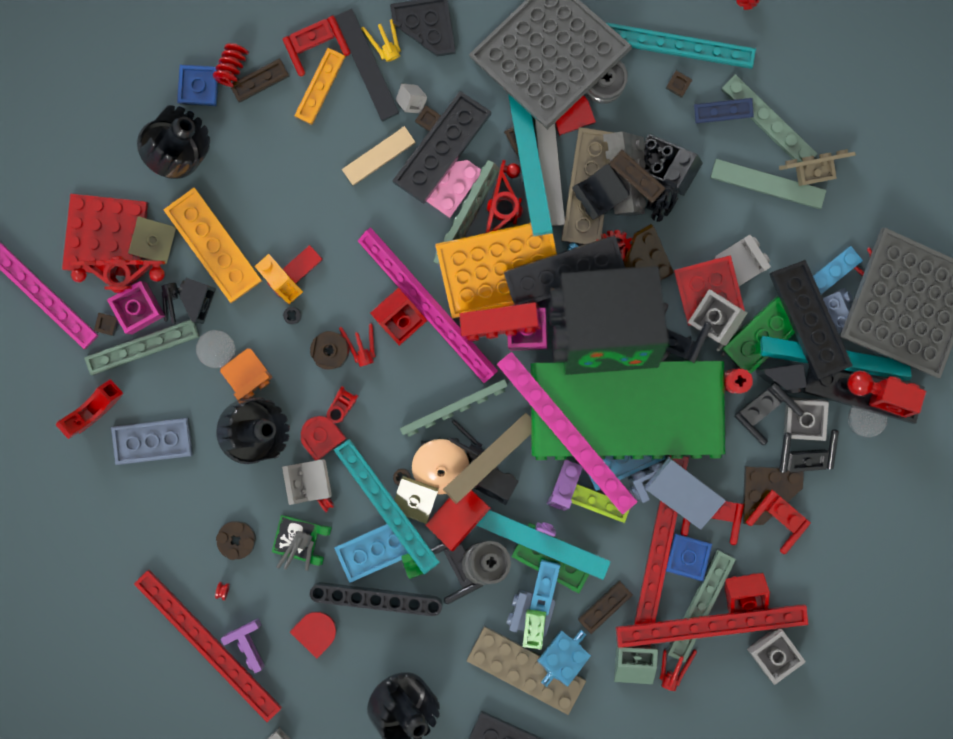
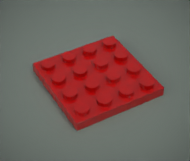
M70 194L62 270L72 271L74 269V265H69V262L110 260L113 256H122L125 260H142L141 257L128 254L137 217L147 219L148 202ZM94 265L104 272L106 265ZM135 265L137 270L141 268V265ZM83 266L86 273H92ZM118 267L115 275L126 277L125 270L122 267Z

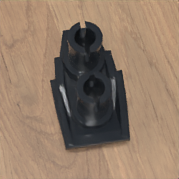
M666 178L661 183L666 189L653 203L648 200L646 209L653 211L651 214L652 220H655L657 215L656 222H660L663 220L664 215L668 216L678 200V182Z

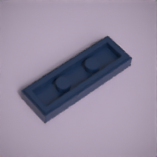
M753 98L694 104L696 124L754 117Z

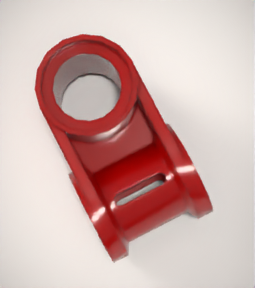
M342 386L327 411L328 420L333 423H341L356 403L359 395L351 394ZM335 409L341 411V418L338 420H334L331 417V413Z

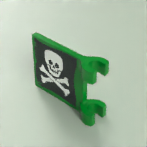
M281 515L272 552L284 555L295 534L298 531H302L311 535V541L314 542L310 563L317 566L323 565L324 557L313 555L318 534L328 536L331 533L332 527ZM308 547L305 550L298 548L293 558L306 561Z

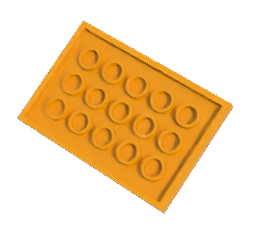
M531 223L435 244L452 319L460 317L459 313L514 305L503 271L557 254L553 233L533 237Z

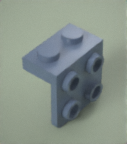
M845 288L823 298L838 333H841L853 302L851 293L846 291Z
M663 463L653 464L649 466L648 470H640L632 474V477L628 479L631 485L629 488L630 494L636 500L642 503L650 500L642 482L652 478Z
M519 589L518 595L514 594L512 606H514L513 613H509L506 622L509 625V631L516 633L517 630L524 631L526 611L530 608L533 593ZM552 599L549 614L545 617L543 636H546L555 606L554 599ZM538 600L537 603L544 605L545 601Z

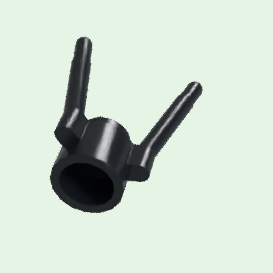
M168 283L161 286L163 291L161 294L163 298V313L165 315L164 321H168V301L172 324H176L173 300L178 299V295L180 296L181 292H179L177 283Z
M452 420V423L474 445L471 444L467 447L453 438H449V441L466 450L469 461L473 462L485 451V449L481 448L483 444L476 441L460 424Z

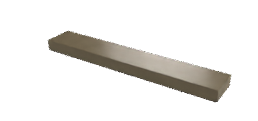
M527 413L523 414L443 489L455 504L531 435V417Z

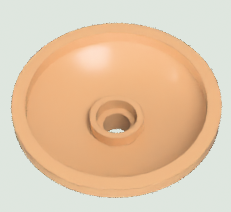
M432 440L422 445L415 453L412 461L413 477L416 481L438 488L437 494H446L443 489L469 465V459L462 448L449 440ZM438 470H444V473L439 474Z

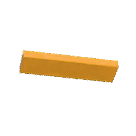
M327 48L294 115L296 118L313 125L346 58L343 54Z

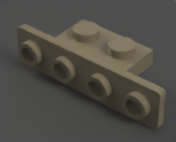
M848 149L836 151L835 156H831L830 152L820 154L819 159L809 156L802 158L803 162L798 163L797 159L785 161V165L779 166V170L796 167L799 186L837 179L834 160L855 156L856 153H848Z

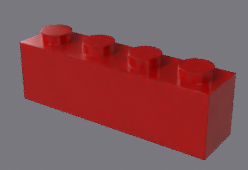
M537 303L459 313L461 336L468 339V341H477L479 337L487 336V339L498 338L499 334L515 336L517 332L521 331L530 334L537 332L536 329H542L540 308Z

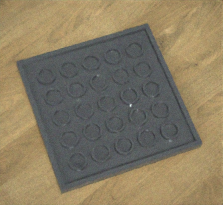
M526 0L481 42L469 56L548 130L614 67L632 47L580 0Z
M881 228L840 337L930 376L941 378L953 346V258L892 230Z

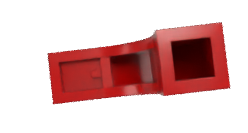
M110 379L97 387L91 397L79 408L60 419L56 426L70 439L98 421L116 404L124 393Z

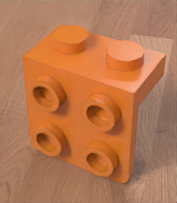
M250 348L243 351L220 369L221 374L236 392L233 395L238 401L253 397L255 395L254 391L258 388L260 390L270 384L269 380L273 378Z

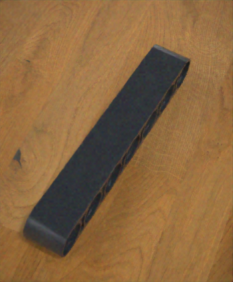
M324 582L316 583L309 592L311 600L317 603L425 616H437L442 610L441 599L432 595ZM315 588H321L324 591V596H317L314 592ZM335 590L341 591L343 598H335L333 592ZM355 592L360 593L362 600L355 601L352 594ZM379 595L381 602L376 604L371 600V597ZM397 597L401 603L398 606H394L391 604L390 599ZM412 599H416L419 601L420 606L412 608L409 602ZM430 602H436L438 603L439 608L437 610H431L428 607V604Z

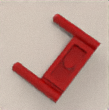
M330 16L326 20L323 19L282 39L299 76H304L305 70L297 54L329 41L336 37L343 55H350V49L335 16Z
M771 490L747 519L746 523L749 526H753L765 510L793 533L780 548V552L786 554L811 522L775 491Z
M725 501L712 518L733 522L730 544L736 545L744 504ZM683 517L681 535L688 536L690 522Z

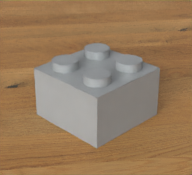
M709 289L688 323L701 331L704 323L710 322L712 326L708 336L720 344L727 345L747 315V312Z
M792 398L804 410V415L801 417L797 416L786 404L784 433H791V439L826 441L829 402L825 399Z
M780 628L771 630L747 648L774 685L806 662Z

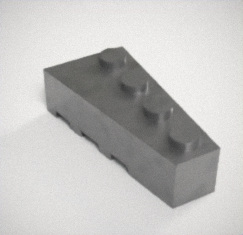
M626 132L603 135L604 142L607 141L608 151H605L606 159H610L611 162L622 149L645 169L644 137ZM617 172L630 195L614 207L615 214L623 216L645 214V197Z

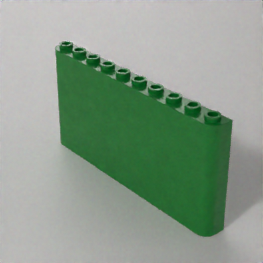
M691 361L660 362L658 368L565 375L564 363H530V374L602 460L605 459V456H613V459H625V456H632V459H644V455H652V459H663V455H671V459H683V455H690L692 459H701L702 455H710V458H722V455L726 454L724 361H696L695 363ZM531 406V456H535L536 460H547V456H555V460H566V456H573Z

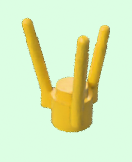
M392 19L390 24L394 45L388 41L382 25L378 24L385 45L382 46L383 50L365 27H361V30L380 54L381 59H385L386 62L399 58V52H401Z

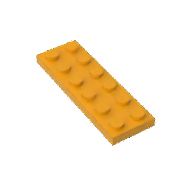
M195 187L163 209L230 303H233L262 282V279Z

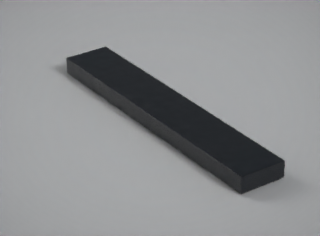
M350 9L336 15L335 19L381 121L398 115L397 107L353 10Z

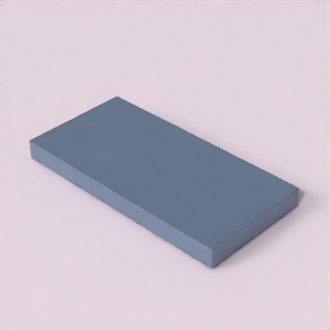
M189 418L111 427L115 465L193 456Z
M670 457L644 486L648 492L700 530L726 501Z

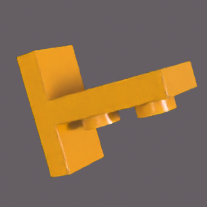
M270 254L255 265V268L268 281L273 290L288 304L303 293Z

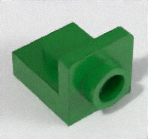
M409 554L401 556L409 579L423 574Z

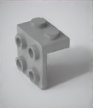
M751 235L746 236L715 256V259L731 255L739 286L771 267L769 257L761 252L758 240Z
M325 460L282 467L289 505L331 497Z

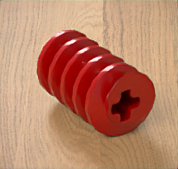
M230 43L224 46L225 51L221 54L222 57L218 61L219 64L216 65L213 77L220 84L233 87L234 85L231 81L237 82L238 80L234 75H240V71L236 68H243V64L239 61L245 62L246 58L243 55H248L249 51L238 44Z
M730 369L724 373L725 390L729 393L747 392L753 384L751 374L745 369Z

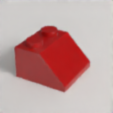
M399 288L370 312L379 325L399 346L428 321Z
M753 573L725 579L728 613L768 609L770 591L764 573Z

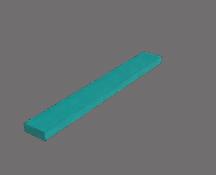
M606 22L634 49L749 69L753 68L756 48Z
M508 94L533 237L552 234L553 230L532 116Z
M762 336L760 339L761 356L808 364L799 342ZM846 351L853 366L845 370L854 372L865 371L871 375L888 378L896 377L905 381H909L912 378L909 366L891 358Z
M348 439L335 448L334 452L422 573L425 575L440 564L439 560L351 440Z
M489 510L476 525L604 580L611 563L607 559L492 510Z

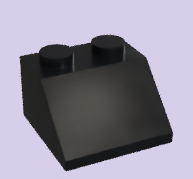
M186 278L185 281H182L179 292H181L180 298L191 321L204 324L216 288Z
M803 364L756 370L757 375L771 385L776 382L786 393L801 392V388L807 387Z

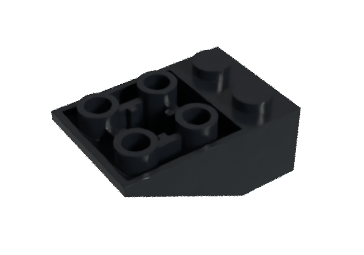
M650 134L645 140V170L660 184L666 178L678 182V194L684 196L703 164L699 156Z

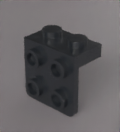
M609 164L603 166L588 179L572 187L576 198L581 201L586 213L592 220L606 214L630 195L617 172Z

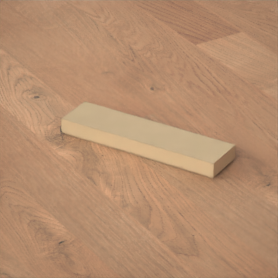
M404 126L344 167L342 171L354 186L416 142Z

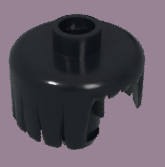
M167 105L154 121L147 123L141 129L137 139L138 153L144 164L154 173L170 179H181L192 174L210 149L209 131L205 125L202 127V119L197 117L193 120L194 112L188 111L184 114L185 108L181 106L175 109V106Z
M249 398L230 404L219 417L216 428L218 444L223 453L237 463L255 464L264 460L276 459L280 456L279 452H283L287 446L283 442L289 441V434H285L290 431L289 424H285L288 421L287 416L281 413L282 409L279 406H275V403L271 400Z
M409 672L397 673L384 679L373 690L367 705L368 717L383 739H411V737L413 739H422L423 735L427 736L431 731L428 724L431 727H435L437 723L435 717L439 718L440 716L438 698L421 677Z

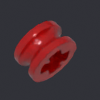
M330 498L317 500L325 512H328L330 507H335Z
M222 582L218 583L215 599L222 598V600H226L229 583H226V585H223Z

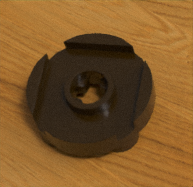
M323 332L313 339L310 346V355L315 364L322 369L333 370L340 368L349 356L348 341L337 332ZM330 345H332L334 353H331V356H328V352H326L325 349L329 348Z
M231 521L225 524L216 536L219 551L230 560L242 559L248 556L253 551L256 540L252 527L240 521ZM233 535L241 538L239 541L240 545L232 543Z

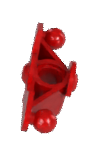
M502 160L493 197L487 203L489 216L485 233L491 230L493 216L501 221V223L492 231L502 229L513 219V224H516L517 219L522 216V198L517 199L504 174L506 173L510 178H517L521 173L518 164L511 163L507 166L505 165L506 160ZM501 181H503L508 192L499 193ZM503 200L509 201L513 206L512 213L508 215L500 214L497 211L498 203Z
M113 256L110 260L69 262V265H74L71 278L75 282L80 283L86 279L87 273L83 269L84 266L109 285L104 286L105 290H112L114 293H122L126 289H132L131 285L150 268L149 276L151 280L159 282L165 276L164 270L161 268V264H165V261L125 260L122 256ZM94 265H106L104 272ZM135 265H144V266L141 267L139 270H137V268H136ZM118 267H122L126 273V277L122 282L118 281L115 275Z

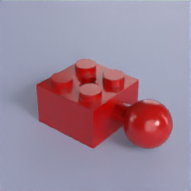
M865 371L854 372L850 375L847 383L849 390L855 395L863 396L872 393L869 402L870 406L905 418L920 413L926 391L920 389L919 385L902 383V380L896 377H890L877 383L873 382L871 375Z

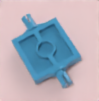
M582 630L578 632L574 639L570 638L563 631H559L537 660L547 672V675L541 681L545 687H548L553 678L559 680L565 686H569L591 655L580 645L586 636Z

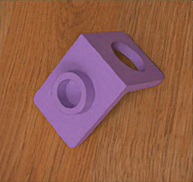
M537 522L536 530L555 537L556 530L551 524Z

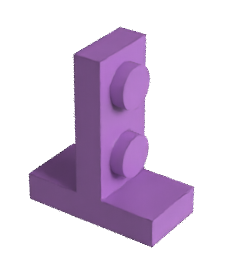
M564 460L547 505L562 511L570 508L571 498L583 468L581 465Z
M259 618L225 634L221 638L223 645L238 639V647L242 653H245L247 657L246 663L250 670L253 669L254 673L261 671L265 667L249 635L250 632L262 625Z

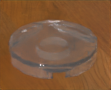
M208 331L197 342V356L208 367H223L235 355L234 341L223 331Z
M851 407L848 413L850 428L854 433L862 437H875L882 433L888 420L887 416Z

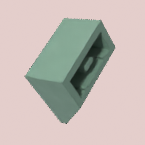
M616 643L614 682L653 684L657 670L658 649L656 646L638 645L619 648Z

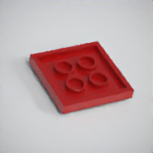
M731 255L674 270L688 326L691 325L688 321L709 289L745 311Z

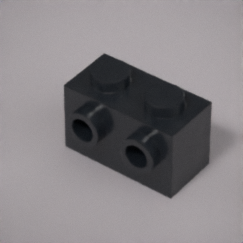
M496 466L474 489L507 505L518 484V480L510 473L499 471V468Z

